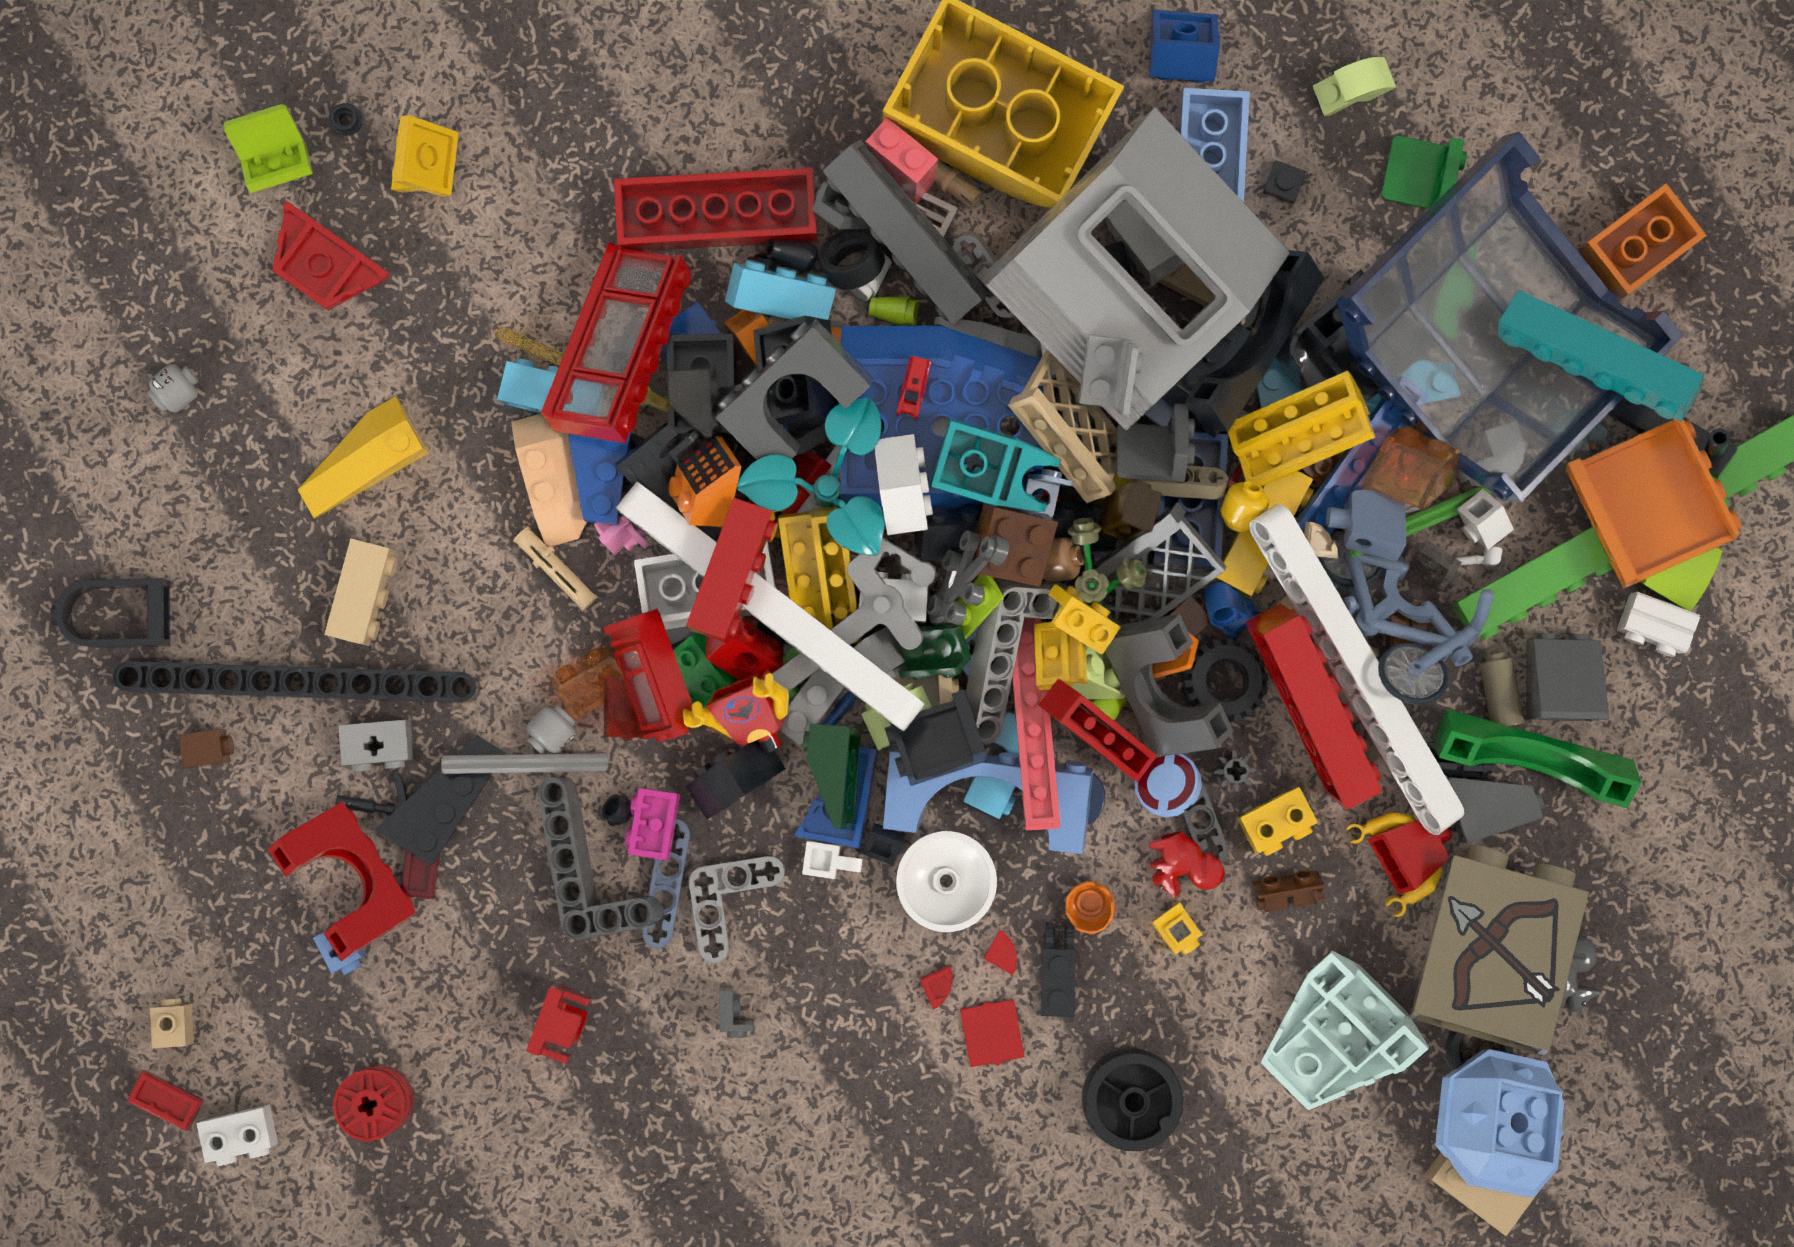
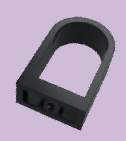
M163 578L83 580L76 582L61 594L57 605L51 607V622L53 625L58 626L65 638L80 646L91 648L171 647L170 581ZM147 588V638L87 640L75 630L71 618L72 608L76 600L85 592L94 589Z

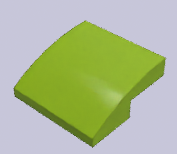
M1715 548L1641 582L1691 612L1709 585L1720 561L1722 550Z

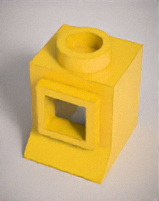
M1176 901L1169 910L1158 918H1152L1150 922L1174 954L1181 951L1183 955H1186L1200 945L1197 939L1203 934L1181 903Z

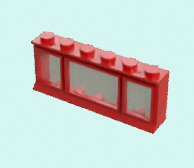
M608 242L541 410V414L553 431L626 443L629 433L635 428L636 415L640 404L646 399L650 378L658 368V357L662 347L668 342L669 329L673 318L679 313L683 292L691 281V271L681 254L671 256L619 248Z

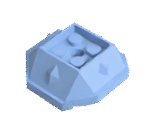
M1487 1049L1481 1050L1458 1069L1451 1071L1442 1078L1435 1146L1444 1157H1448L1457 1173L1468 1186L1522 1197H1535L1558 1170L1560 1141L1564 1134L1562 1128L1564 1100L1562 1098L1563 1092L1555 1082L1548 1063Z

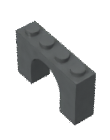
M817 319L809 326L805 322L800 325L790 336L793 341L785 349L781 345L778 346L766 358L769 362L767 366L761 371L757 368L753 369L742 380L745 386L737 394L730 391L717 404L720 409L716 419L756 460L773 454L783 455L792 459L800 447V444L775 420L768 407V389L779 378L790 374L810 376L819 381L845 409L871 387L873 377Z
M1176 614L1119 625L1121 628L1105 652L1152 752L1157 757L1218 748L1234 732L1221 703L1196 707L1179 705L1162 693L1153 676L1152 664L1176 660L1193 644L1181 615Z

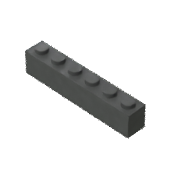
M861 140L851 144L823 170L827 175V182L831 188L844 195L849 201L848 205L853 214L866 221L871 227L870 232L880 244H885L893 253L892 258L901 269L907 270L914 278L913 282L916 288L923 295H928L936 304L935 309L944 320L950 321L954 325L990 294Z

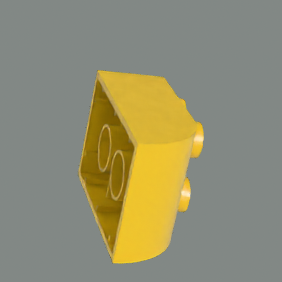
M942 0L883 109V121L889 118L939 160L996 190L1030 204L1052 208L1070 190L1124 86L959 0Z

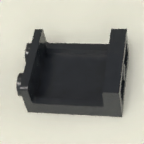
M965 690L953 693L952 701L920 711L904 732L891 722V726L885 727L890 746H898L900 757L894 759L900 777L907 776L910 786L988 761Z

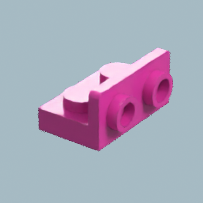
M638 788V794L633 795L630 808L631 814H634L633 825L627 829L625 846L629 847L628 854L670 860L680 794Z

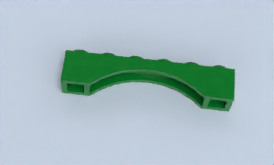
M1446 709L1434 734L1439 758L1468 766L1499 763L1530 768L1560 779L1585 792L1595 800L1627 809L1641 784L1635 762L1632 759Z

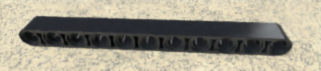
M128 661L117 665L112 675L113 682L117 688L134 693L470 703L477 699L481 690L480 682L475 676L464 672ZM134 668L138 673V680L134 685L130 686L126 682V674ZM167 669L171 673V682L166 687H162L159 683V675ZM200 670L205 676V681L201 687L195 688L192 684V676ZM234 671L238 676V683L233 689H228L225 685V677L228 673ZM267 672L271 677V685L268 689L261 690L258 686V679L261 674ZM300 673L304 677L305 684L300 691L296 692L291 687V680L293 676ZM333 674L338 679V686L335 691L329 693L324 688V681L329 675ZM367 675L372 685L368 692L362 694L357 689V682L362 676ZM400 676L404 680L405 687L400 694L394 695L390 690V683L395 677ZM433 677L438 682V690L432 696H427L423 691V684L427 679ZM462 679H468L472 687L471 692L465 697H460L456 692V685Z

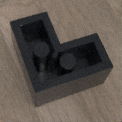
M758 740L744 746L737 744L733 747L735 753L731 754L729 749L712 759L714 766L708 763L695 771L693 774L696 779L685 787L705 818L708 820L784 771L786 768L775 750L766 753Z

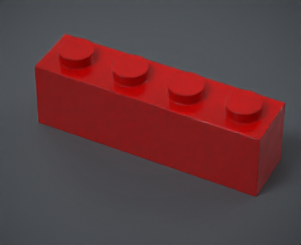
M733 498L686 624L689 630L729 644L731 636L736 637L742 624V618L739 617L743 604L748 605L754 592V586L750 584L755 572L760 573L764 566L766 554L762 552L766 541L771 542L777 530L778 522L774 521L775 515L771 510Z
M1059 678L1038 704L1039 707L1136 782L1139 781L1157 757L1155 753L1107 714Z

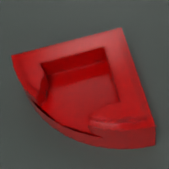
M999 929L983 959L1013 975L1017 964L1016 949L1011 939Z
M950 965L919 979L933 1010L946 1000L951 991L953 976Z

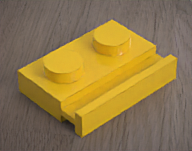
M1052 622L1034 624L1036 685L1039 690L1050 689L1058 678L1069 686L1080 682L1087 684L1086 645L1056 627Z

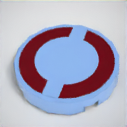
M1183 753L1156 757L1139 781H1135V793L1140 803L1152 814L1165 818L1184 813L1185 809L1197 801L1202 788L1199 770L1194 762Z

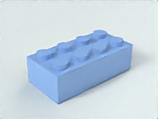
M1183 88L1179 99L1178 132L1244 202L1250 92Z

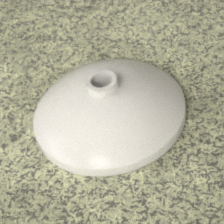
M941 831L926 835L910 846L899 864L896 884L900 902L913 920L934 931L955 932L972 926L986 914L996 894L997 876L993 861L981 844L965 834ZM945 874L950 875L953 879L951 886H941V876Z

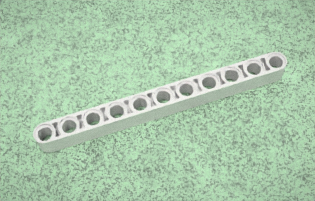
M636 482L616 509L704 577L717 542L696 526L689 525L682 515L639 482ZM755 573L750 584L754 586L752 598L748 605L743 604L742 607L904 732L925 704Z
M1276 504L1250 522V532L1300 616L1304 615L1309 621L1313 633L1310 634L1316 645H1319L1322 649L1328 666L1419 821L1429 833L1439 835L1463 817L1464 808L1402 701L1390 694L1381 683L1377 658L1292 513L1284 505Z

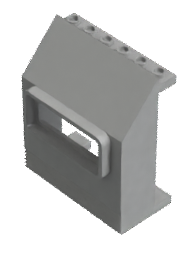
M1156 107L1146 116L1139 115L1130 123L1133 128L993 266L989 269L984 266L976 274L977 278L1022 322L1080 384L1088 334L1129 339L1139 347V353H1143V365L1140 374H1135L1134 387L1138 388L1136 407H1130L1129 416L1121 415L1114 407L1102 406L1125 430H1128L1135 421L1144 415L1151 406L1169 391L1252 310L1290 253ZM1123 200H1126L1215 295L1214 299L1182 329L1178 327L1091 234V231Z

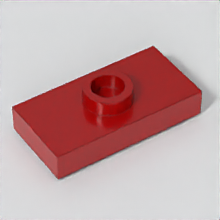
M143 1070L126 1102L188 1131L204 1099Z

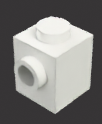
M1484 489L1457 509L1465 525L1462 527V531L1472 543L1478 541L1487 550L1514 530L1503 505Z

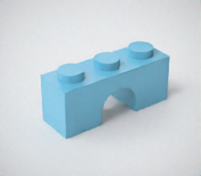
M1007 711L1004 716L1001 734L993 743L1004 748L1007 753L1019 755L1016 717ZM975 776L963 802L1000 819L1002 814L1009 815L1016 801V798L1011 796L1015 785L998 778Z

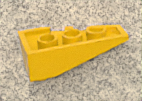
M397 396L367 412L300 486L298 492L314 519L429 454Z

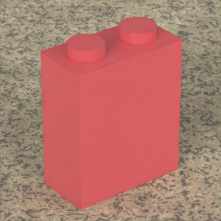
M886 118L865 141V145L915 204H918L922 196L934 185L938 158L889 118Z

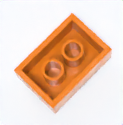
M1666 183L1588 241L1578 251L1605 286L1619 296L1618 301H1620L1707 235Z

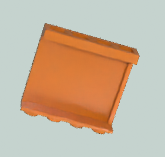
M1674 419L1582 461L1578 458L1567 463L1566 472L1623 589L1734 541L1740 535L1738 530L1742 528L1740 519L1733 509L1728 510L1723 500L1727 497L1725 489L1720 480H1713L1708 470L1712 468L1710 459L1705 450L1699 451L1694 441L1697 435L1689 420L1684 421L1683 419L1680 422Z

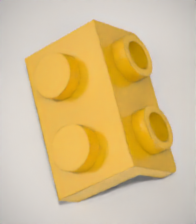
M1054 584L1048 595L1062 606L1054 616L1052 624L1096 652L1103 654L1121 628L1108 618L1111 611L1096 601H1093L1091 606L1079 598V592L1072 586L1065 590Z

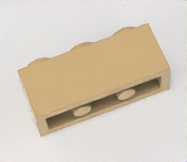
M350 538L324 635L369 646L371 640H376L380 628V622L376 621L379 608L384 609L389 590L385 589L387 578L394 575L397 566V558L393 557L394 550Z

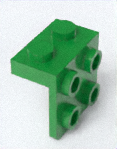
M1403 136L1394 137L1391 141L1381 197L1386 201L1430 209L1456 183L1458 171H1463L1467 159V151H1463L1465 140L1451 137L1446 145Z
M694 633L673 650L692 704L700 702L703 708H707L706 705L715 690L739 680L706 660L705 635Z

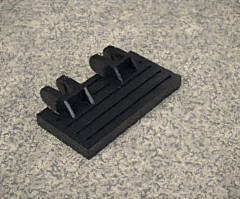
M665 422L617 461L615 465L632 486L639 482L683 516L673 497L669 494V482L671 477H675L677 464L680 463L676 456L698 438L699 434L695 429H690L671 445L667 446L666 444L677 436V433ZM743 495L738 499L747 502L749 498ZM696 526L717 542L722 527Z

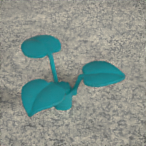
M864 397L856 399L847 409L841 404L835 406L826 418L825 431L828 439L833 444L842 446L831 475H823L816 480L814 485H810L801 478H795L796 465L792 459L783 455L773 454L762 457L752 463L740 477L737 490L747 496L757 506L771 511H782L787 509L796 500L797 487L795 484H798L805 488L808 493L814 494V499L818 505L822 507L840 506V508L830 512L827 517L828 531L838 544L858 554L877 556L880 552L885 527V518L881 507L874 500L863 496L852 498L846 505L843 500H840L841 485L837 479L847 449L855 455L864 456L875 448L880 438L881 418L879 411L871 399Z

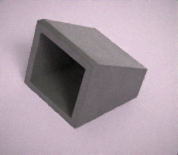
M1537 633L1536 639L1526 641V720L1599 721L1609 719L1601 640H1590V634H1569V640L1557 639L1556 633Z

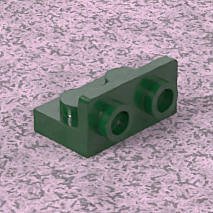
M949 623L918 626L923 633L921 645L912 650L905 649L900 645L905 664L898 671L900 678L912 677L913 680H922L935 675L951 678L960 674L964 666L971 660L961 624Z

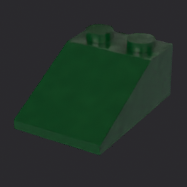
M810 724L809 731H805L803 736V750L807 751L809 765L833 827L835 829L853 831L862 731L846 726Z

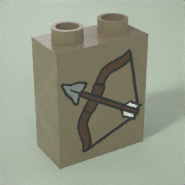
M1470 845L1466 858L1454 855L1448 866L1409 1018L1543 1056L1551 1048L1589 892L1573 888L1576 874L1570 870L1554 865L1537 863L1533 876L1507 870L1506 867L1509 859L1507 854L1483 846Z

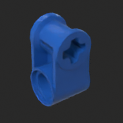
M1223 582L1213 583L1207 586L1202 593L1211 624L1225 632L1230 639L1237 640L1240 638V633L1247 629L1245 621L1261 614L1254 602L1242 596L1231 588L1229 584Z

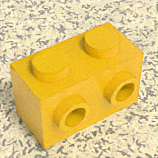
M1294 787L1236 817L1254 853H1261L1263 851L1265 856L1283 848L1281 842L1291 836L1296 841L1313 832L1311 826L1318 823L1300 787Z

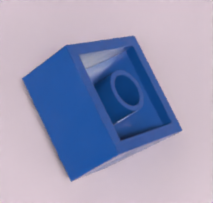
M1153 9L1149 77H1156L1165 81L1185 79L1194 83L1215 82L1220 50L1218 14Z

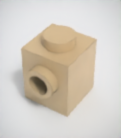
M181 998L161 999V1005L150 1008L152 1048L183 1047L194 1044L192 1003L182 1004Z

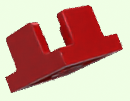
M560 983L550 986L526 1052L537 1056L543 1055L567 1064L572 1054L551 1047L549 1043L551 1042L565 1048H570L573 1043H577L587 1020L588 1012L567 1004L565 1000L567 998L588 1006L591 1004L593 997L572 990L570 987Z

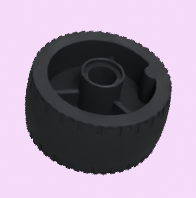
M1120 1049L1101 1058L1089 1071L1082 1089V1107L1090 1128L1102 1141L1124 1151H1144L1163 1143L1176 1129L1183 1111V1091L1174 1070L1162 1058L1142 1049ZM1137 1092L1141 1094L1142 1102L1138 1108L1128 1109L1125 1107L1124 1100L1129 1093Z

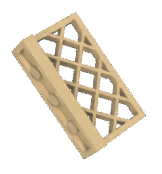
M1047 350L1022 393L1013 396L1008 406L1044 451L1061 459L1058 468L1068 480L1074 481L1073 487L1086 503L1111 495L1116 487L1112 479L1117 472V428L1099 406L1080 404L1078 402L1080 383ZM1050 364L1056 371L1057 380H1052ZM1038 386H1043L1044 394L1040 391ZM1053 387L1059 389L1061 403H1056ZM1069 389L1074 393L1077 405H1071ZM1057 410H1061L1063 412V418L1060 416ZM1073 412H1078L1080 428H1075ZM1088 413L1093 417L1096 429H1091ZM1077 435H1082L1083 443L1080 441ZM1092 436H1097L1100 452H1095ZM1108 438L1116 446L1114 454L1110 453ZM1096 459H1101L1102 467L1096 461Z

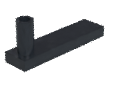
M1619 401L1608 413L1609 416L1640 434L1674 420L1673 418L1666 419L1661 417L1654 409L1643 404L1637 405L1629 401ZM1691 422L1697 435L1694 441L1699 451L1705 450L1712 465V468L1708 470L1711 476L1718 479L1735 456L1737 448L1729 444L1730 435L1726 430L1718 428L1710 433Z

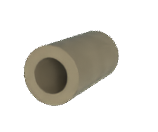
M1504 653L1484 656L1486 663L1479 664L1490 721L1507 726L1525 723L1513 659H1505Z

